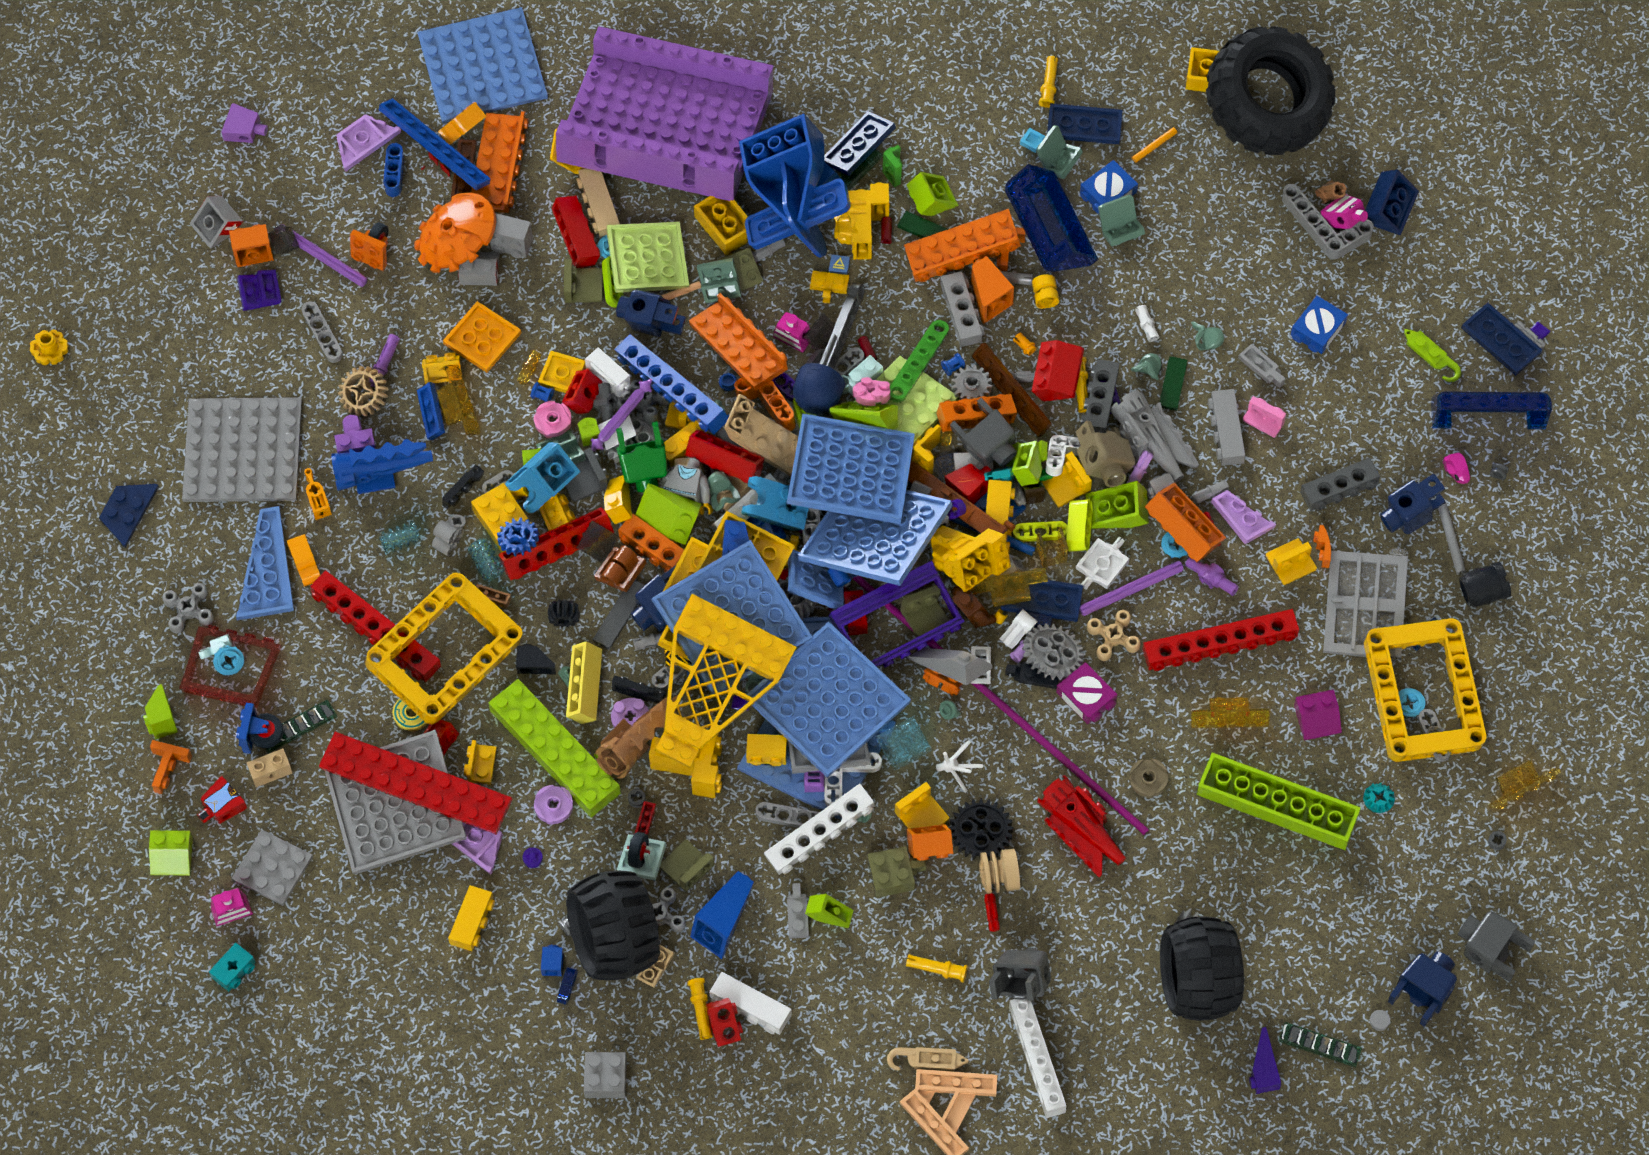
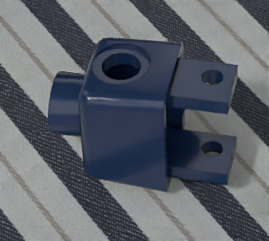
M633 290L630 297L621 296L617 304V317L625 319L634 331L660 337L662 331L681 335L686 321L685 316L677 315L679 307L671 305L669 300L659 294ZM675 320L680 321L678 325H674Z
M1434 473L1420 483L1415 482L1413 479L1388 496V509L1379 514L1383 524L1391 533L1401 528L1405 534H1411L1432 521V512L1446 503L1440 494L1445 490V487ZM1434 482L1436 485L1431 487L1428 484Z
M676 565L662 576L657 574L635 594L636 603L639 607L630 614L643 631L651 625H654L659 632L664 631L667 624L651 599L663 592Z
M1436 951L1431 958L1423 953L1418 954L1400 975L1397 986L1389 996L1388 1003L1393 1005L1403 991L1407 992L1411 1003L1417 1007H1429L1420 1021V1024L1425 1027L1435 1012L1439 1013L1455 987L1457 977L1451 972L1455 967L1454 961L1439 951Z

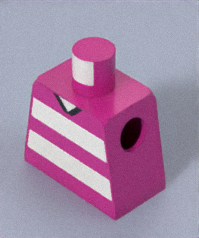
M1347 194L1342 198L1335 199L1321 210V215L1332 228L1350 229L1359 221L1365 222L1368 218L1363 202Z
M785 312L775 327L773 337L802 353L812 341L809 324L799 319L795 314Z
M239 888L224 891L211 897V911L216 926L252 915L248 898Z

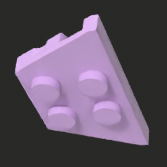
M363 115L339 132L336 136L345 172L400 134L401 129L398 126L394 128L386 125V122L375 120L371 116Z
M463 822L467 839L452 843V845L491 875L503 837L502 832L499 830L497 835Z

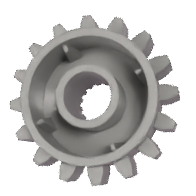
M966 365V370L959 368V373H954V379H951V391L954 392L955 397L959 396L960 400L965 398L974 399L981 396L989 397L992 391V378H989L988 372L983 373V368L977 370L976 365H974L973 369H970Z

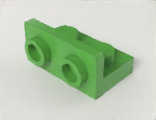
M899 145L888 148L883 154L882 172L894 188L901 184L903 164L900 160L901 147Z

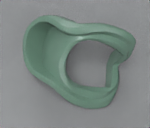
M1195 321L1191 322L1192 327L1198 331L1195 343L1199 350L1216 349L1222 345L1225 337L1221 329L1216 327L1205 328V326Z
M1148 353L1141 358L1137 366L1131 368V371L1148 374L1151 378L1158 381V375L1162 366L1161 359L1157 354Z
M717 471L708 477L711 504L715 511L721 510L725 503H736L740 500L739 491L732 485L725 473ZM730 490L732 492L733 498L724 497L718 503L717 495L721 491Z

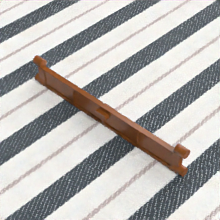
M911 460L908 482L913 484L914 481H918L932 488L930 496L947 500L961 499L966 505V513L958 518L980 534L988 528L1005 534L1007 530L1013 531L1015 529V525L1009 520H1006L1003 525Z

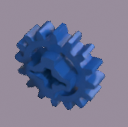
M521 517L519 521L513 518L512 523L506 521V526H500L501 532H497L498 544L502 551L506 550L508 555L513 552L514 556H517L519 552L521 555H524L526 550L531 552L530 547H536V542L539 541V532L535 523L530 524L529 519L524 522Z

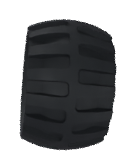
M617 870L596 873L582 879L567 891L566 907L571 937L581 965L589 977L605 981L625 979L645 971L658 961L660 956L658 924L647 889L635 872Z

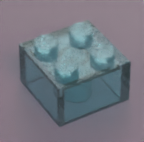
M914 716L875 736L894 771L932 751Z

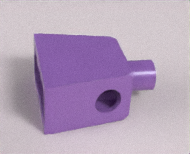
M232 103L221 133L224 141L253 143L256 134L266 136L268 126L260 124L257 112Z

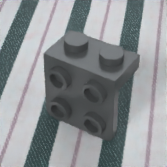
M592 448L584 450L586 460L575 464L580 473L565 486L571 500L574 502L607 489L608 473L605 468H601L600 457L598 453L594 454Z

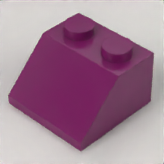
M1334 689L1296 697L1294 708L1304 741L1342 733L1339 706Z

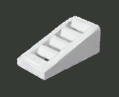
M971 646L972 655L986 656V659L983 660L991 664V647ZM991 669L983 674L986 675V678H977L971 684H990Z

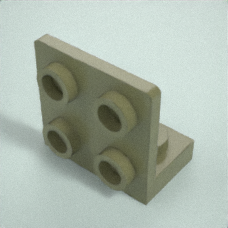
M745 247L715 260L734 259L741 291L763 282L750 247Z
M564 259L565 303L602 302V268H576L572 264V259Z
M937 585L903 597L900 611L917 637L950 621L937 602L940 594V589Z
M684 840L661 862L660 869L687 892L714 866V859L708 852L703 855L688 840Z

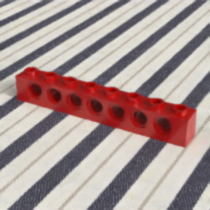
M326 570L310 586L311 595L317 602H324L326 608L331 613H338L340 619L345 624H352L354 630L361 636L363 634L366 635L368 641L373 646L395 626L393 622ZM330 593H336L334 596H328ZM344 604H350L346 608L342 607ZM358 615H364L361 619L356 618ZM373 626H378L375 630L370 629ZM403 632L398 633V635L401 636V637H406V636H407V635H406L405 633H403ZM413 640L406 647L407 650L398 654L395 659L402 669L408 668L416 680L422 679L426 683L441 667L440 659L416 640ZM414 660H421L420 663H413Z
M1290 609L1143 642L1142 650L1148 670L1160 671L1165 666L1173 665V667H1178L1187 661L1195 663L1205 657L1217 658L1227 652L1235 654L1240 649L1247 648L1248 650H1253L1258 645L1266 644L1271 646L1280 640L1292 641L1298 637L1299 627L1294 611ZM1279 627L1281 630L1275 631L1273 628ZM1255 631H1260V632H1262L1263 634H1262V635H1256L1254 632H1255ZM1241 635L1244 639H1237L1235 636ZM1217 640H1224L1226 643L1221 644ZM1205 644L1207 647L1201 648L1198 645ZM1186 648L1188 651L1182 652L1179 649ZM1167 652L1169 656H1163L1161 653Z

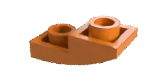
M1320 525L1319 531L1314 532L1313 542L1317 543L1316 549L1320 550L1319 561H1322L1321 567L1329 568L1331 561L1330 540L1324 525Z

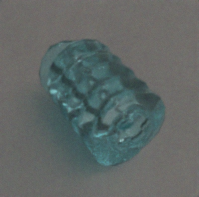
M410 521V527L404 523L402 524V530L396 526L395 533L391 528L388 529V535L381 531V538L379 537L385 555H388V549L394 553L395 546L402 550L403 543L408 548L409 541L416 545V539L418 538L421 541L415 523Z
M487 538L478 539L471 543L468 552L475 566L478 567L481 578L493 580L504 574L505 569L501 567L502 563L498 561V556L494 555L495 550L491 549L492 544L487 543Z

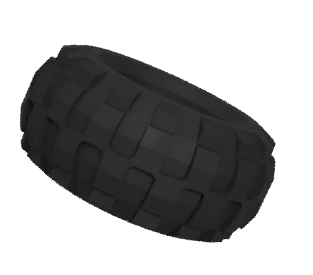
M1271 26L1269 29L1266 27H1256L1248 29L1243 34L1235 35L1217 53L1207 75V82H1209L1206 89L1209 107L1213 109L1212 117L1217 126H1222L1227 132L1225 136L1233 143L1239 142L1244 145V149L1254 153L1263 151L1268 155H1283L1287 151L1295 152L1304 148L1327 126L1332 116L1331 109L1335 104L1336 89L1335 85H1332L1334 76L1330 64L1326 65L1323 60L1324 54L1317 46L1315 48L1307 42V37L1297 32L1292 34L1288 32L1287 28ZM1256 69H1267L1283 77L1293 93L1292 111L1274 113L1261 107L1253 99L1249 91V72Z

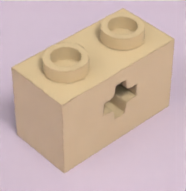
M284 749L247 762L255 787L292 774Z

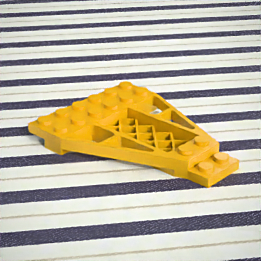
M691 594L673 629L664 733L655 751L690 768L697 753L711 739L779 683L796 650V646ZM677 633L704 646L693 666L675 658ZM708 649H710V650L713 651V652H710V653H706V651H707ZM716 655L719 664L709 667L706 657ZM720 655L729 659L730 661L722 663ZM703 659L706 668L697 670ZM734 663L737 673L727 676L723 666ZM674 664L688 670L690 673L675 702L671 700ZM737 664L742 666L740 671ZM720 667L723 677L713 680L710 670ZM746 669L772 681L754 698L740 692L736 688ZM707 671L710 681L700 684L697 674ZM694 676L697 685L688 687ZM736 677L732 687H730L728 679ZM725 680L728 690L717 692L715 683ZM712 684L715 694L704 697L701 687ZM698 688L701 698L691 701L688 691ZM684 693H686L688 702L679 704ZM728 693L723 704H721L719 696ZM732 695H737L749 701L722 725H718ZM716 697L719 707L709 710L706 700ZM703 701L706 711L695 713L693 704ZM690 705L693 715L682 717L679 708ZM719 710L713 722L710 713ZM707 714L710 724L700 727L697 717ZM694 718L696 724L690 722L689 719Z

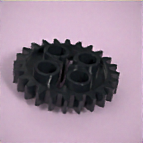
M980 798L979 803L972 799V805L965 802V808L959 806V813H953L954 819L950 820V825L952 826L949 827L952 833V840H955L953 846H959V853L965 851V857L972 854V860H974L976 856L980 858V854L986 852L987 858L990 860L991 851H994L996 857H998V850L1001 852V850H1005L1004 846L1009 847L1010 842L1008 840H1012L1013 836L1010 834L1013 832V827H1011L1012 819H1008L1009 812L1003 814L1004 807L997 808L998 802L990 805V799L983 803L982 798ZM978 814H983L986 816V818L979 819L976 816ZM970 827L972 831L965 832L963 828ZM992 827H997L1000 829V831L993 832L990 829ZM984 840L986 844L979 845L977 841Z

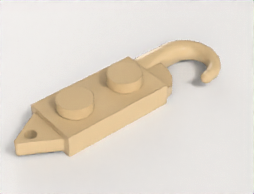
M898 1047L892 1049L887 1056V1063L890 1068L898 1071L900 1067L893 1063V1058L897 1055L907 1056L908 1063L912 1068L924 1070L955 1071L956 1068L967 1064L969 1061L957 1053L955 1049Z

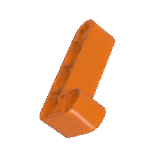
M742 378L735 382L736 396L741 394L750 400L758 397L777 424L790 432L795 429L794 412L772 380L756 391Z

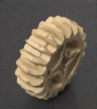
M359 366L358 370L352 368L353 374L346 372L348 378H341L344 384L338 385L342 389V391L338 392V395L343 396L339 401L345 403L343 408L349 409L351 414L355 413L356 416H361L362 414L364 417H367L369 412L373 415L374 409L379 411V405H385V402L382 401L383 398H388V395L384 394V392L389 390L388 387L384 386L387 381L382 379L383 374H378V370H372L369 366L366 368ZM370 379L375 383V391L371 389ZM362 389H363V390L366 389V390L369 391V392L361 393V392H359V391H357V390L362 391ZM351 392H354L356 395V404L352 400ZM373 397V399L369 403H367L368 399Z

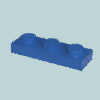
M428 382L417 390L426 437L428 440H434L445 433L435 383Z

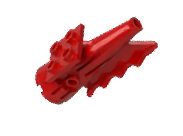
M1063 775L1062 781L1058 778L1042 793L1044 798L1042 800L1038 798L1037 803L1052 814L1049 818L1046 817L1044 819L1045 824L1100 878L1102 876L1103 854L1117 866L1121 865L1126 857L1103 827V824L1107 822V813L1103 805L1099 802L1095 803L1091 793L1085 787L1083 789L1079 786L1075 788L1067 776Z

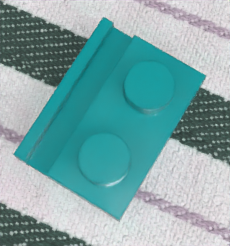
M1013 466L1002 469L998 468L984 473L985 481L990 479L1009 481L1016 478L1012 472Z

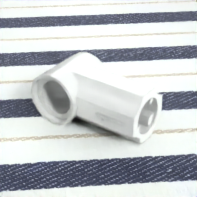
M1022 609L1012 621V625L1000 637V640L1013 649L1038 621Z

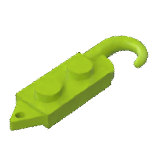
M1404 329L1407 345L1433 368L1442 369L1449 366L1455 372V375L1451 378L1443 376V380L1455 382L1461 377L1459 365L1423 332Z

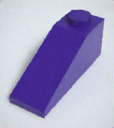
M1262 1027L1252 1074L1249 1077L1251 1089L1255 1088L1256 1094L1279 1090L1281 1087V1080L1266 1027Z

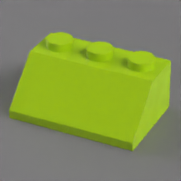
M846 401L830 408V413L836 420L892 430L898 428V405H881L876 403V406H865L857 402Z

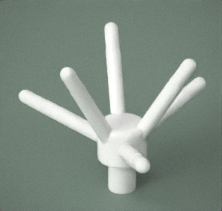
M969 740L962 744L951 758L948 757L947 752H944V762L936 764L938 772L944 770L947 773L951 772L965 793L967 789L956 771L971 773L972 771L966 768H983L984 766L983 764H958L957 758L971 743Z

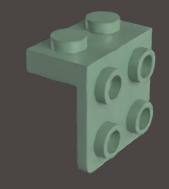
M1053 125L1036 150L1046 174L1065 179L1083 153L1080 147L1066 144L1059 126Z
M1132 195L1123 196L1098 207L1102 233L1111 247L1145 235L1144 227L1137 220Z

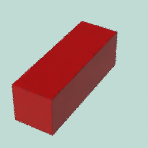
M644 801L635 833L649 834L656 811L655 803Z

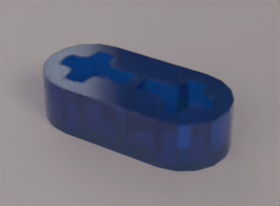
M566 968L558 992L557 1003L568 1005L577 977V969Z

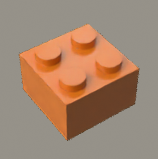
M257 224L252 227L236 228L229 231L237 267L274 261L266 224Z
M946 824L906 829L908 852L913 858H917L918 861L928 860L930 856L947 858L948 854H953L952 834Z

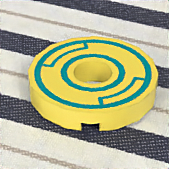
M398 699L392 712L397 726L411 732L424 728L427 723L417 714L413 717L408 716L407 711L411 708L401 699Z

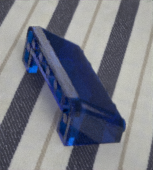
M1028 164L1006 183L1005 192L1046 271L1057 272L1089 267L1099 260L1054 171Z
M1445 391L1434 394L1431 400L1432 428L1451 429V412L1526 413L1527 429L1546 430L1552 411L1551 398L1543 392Z

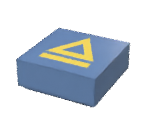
M831 255L829 273L847 275L850 257Z

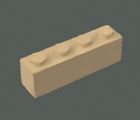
M585 168L578 170L579 178H576L578 188L583 189L584 193H581L584 204L588 203L587 214L589 219L593 218L592 228L594 234H598L601 239L607 235V225H617L620 223L602 172Z

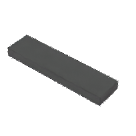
M635 580L627 592L623 591L594 636V643L608 650L611 649L631 617L630 613L636 609L635 594L644 584Z

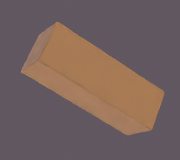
M480 584L476 585L495 605L508 608L511 594Z

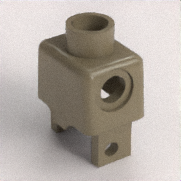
M1086 420L1076 431L1080 443L1077 454L1086 474L1103 479L1107 487L1121 485L1126 480V473L1135 465V458L1129 440L1121 437L1117 427H1113L1106 433L1095 432L1091 421Z

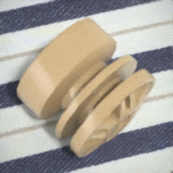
M1014 848L1001 850L1000 859L998 860L994 851L990 852V861H988L986 852L980 854V878L986 894L992 893L991 884H994L996 893L1000 891V883H1004L1006 891L1020 890L1019 867Z

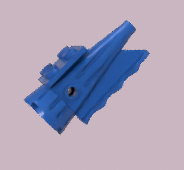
M404 439L399 446L386 442L381 449H374L368 445L362 452H355L350 448V453H332L331 458L335 479L337 480L335 481L337 491L356 485L358 494L395 488L393 473L433 462L432 451H423L427 448L426 443H413L408 439Z

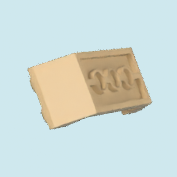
M738 394L724 427L729 439L748 451L764 457V461L791 476L798 436L753 409L755 403L745 396Z

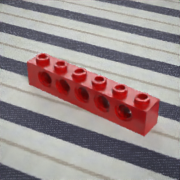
M600 507L539 535V541L536 542L537 546L530 547L531 552L526 550L524 555H521L519 552L517 556H514L513 552L508 555L504 551L498 554L508 578L510 580L520 579L524 574L537 571L542 566L554 563L561 557L572 555L575 551L589 547L598 540L607 539L611 534H614V530L608 514Z

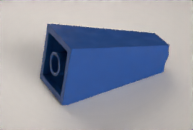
M737 871L695 915L690 937L722 959L749 899L754 882L747 875Z

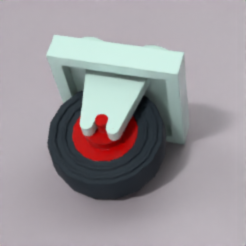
M637 832L634 835L628 834L617 870L635 872L640 878L656 881L667 846L666 842L649 839L647 834Z

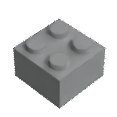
M496 214V227L490 241L491 250L499 254L508 253L515 258H527L533 241L531 222Z
M585 1052V1098H626V1052Z

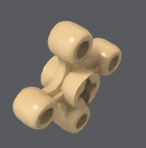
M1127 610L1118 611L1115 617V624L1104 626L1097 618H1092L1088 621L1087 631L1091 635L1099 634L1105 640L1104 644L1100 645L1097 649L1099 660L1108 661L1112 656V648L1119 644L1123 645L1130 653H1136L1140 649L1141 643L1138 637H1128L1123 633V628L1128 626L1131 620L1130 613Z

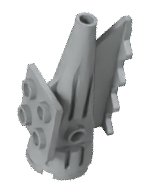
M1135 390L1123 396V401L1119 405L1116 402L1112 406L1111 414L1121 423L1119 427L1120 435L1122 438L1129 440L1137 462L1144 450L1152 453V458L1166 473H1170L1174 482H1178L1184 477L1178 463L1192 468L1199 466L1193 455L1192 447L1185 444L1181 431L1174 428L1171 417L1163 412L1160 402L1151 409L1143 392Z

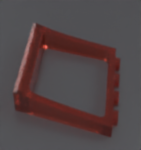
M208 625L207 628L199 626L179 689L185 693L245 706L246 703H254L257 709L281 645L274 643L275 640L267 637L259 640L256 639L255 635L249 633L241 636L237 635V631L226 629V632L219 631L217 626ZM229 634L231 641L271 650L252 694L247 695L192 682L199 657L198 652L201 650L205 636L218 638Z

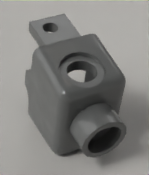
M980 398L977 400L978 407L987 417L967 434L955 421L950 424L951 430L962 441L963 448L983 466H988L995 460L1001 467H1004L1017 454V450L1012 446L1016 441L1014 429L997 409L993 410Z
M1492 911L1487 912L1482 921L1470 915L1458 933V936L1467 941L1464 950V956L1488 974L1493 971L1509 982L1516 971L1503 963L1509 956V943L1512 941L1530 953L1535 940L1517 930L1519 925Z
M1035 948L1006 950L993 965L994 974L989 980L992 999H998L1000 995L1011 996L1014 999L1027 998L1028 1001H1034L1036 997H1042L1051 982L1047 953Z

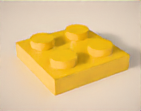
M550 351L538 383L543 387L554 388L556 391L566 393L576 371L585 369V360Z

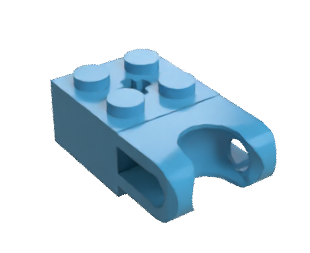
M549 442L519 469L505 485L511 491H518L524 486L527 487L529 495L523 503V508L527 513H534L577 476L580 470L558 443Z
M758 476L749 477L748 487L757 492L758 501L755 505H744L741 512L742 515L791 531L804 530L809 508L786 504L789 492L788 485Z

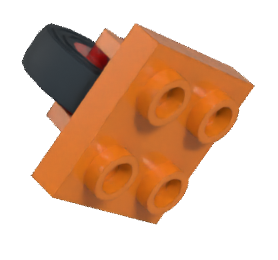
M377 222L365 234L353 229L350 233L351 257L358 262L370 265L374 269L384 271L387 266L388 226Z

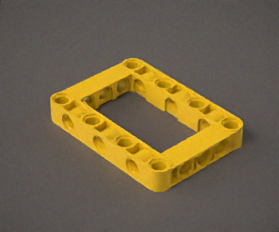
M456 572L449 575L367 652L365 665L372 674L424 722L435 724L519 645L523 632L519 625L463 574ZM452 583H458L460 587H454ZM456 601L496 638L490 644H486L471 658V662L463 670L460 669L444 684V688L436 695H428L419 686L418 682L415 683L405 673V670H401L392 660ZM429 607L432 608L434 611L428 612L425 610V608ZM403 632V633H405L407 636H406V637H401V636L398 635V633ZM508 634H514L516 638H510ZM375 657L378 658L380 661L373 662L371 658ZM481 659H488L490 663H483ZM461 684L463 688L458 689L454 685ZM433 709V710H435L437 713H436V714H430V713H428L427 710Z
M1454 618L1371 629L1364 640V649L1388 757L1394 762L1431 758L1434 757L1433 754L1435 752L1445 756L1447 751L1451 752L1450 755L1481 749L1486 740V731L1461 623ZM1446 628L1453 629L1455 633H1449ZM1371 638L1377 639L1379 643H1373ZM1439 642V644L1444 646L1446 668L1449 681L1452 682L1454 690L1453 699L1462 729L1408 736L1389 649H1406V647L1416 645L1422 647L1425 644ZM1454 664L1461 665L1463 669H1457ZM1379 674L1385 675L1387 679H1381ZM1463 700L1469 701L1471 705H1465ZM1386 711H1393L1395 716L1388 715ZM1471 737H1477L1479 742H1474ZM1394 747H1400L1403 752H1397Z

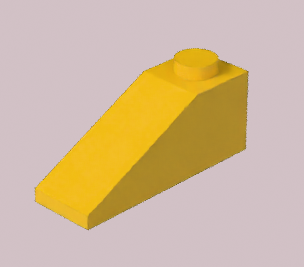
M623 475L609 480L604 495L605 512L614 524L632 518L629 483L625 482Z

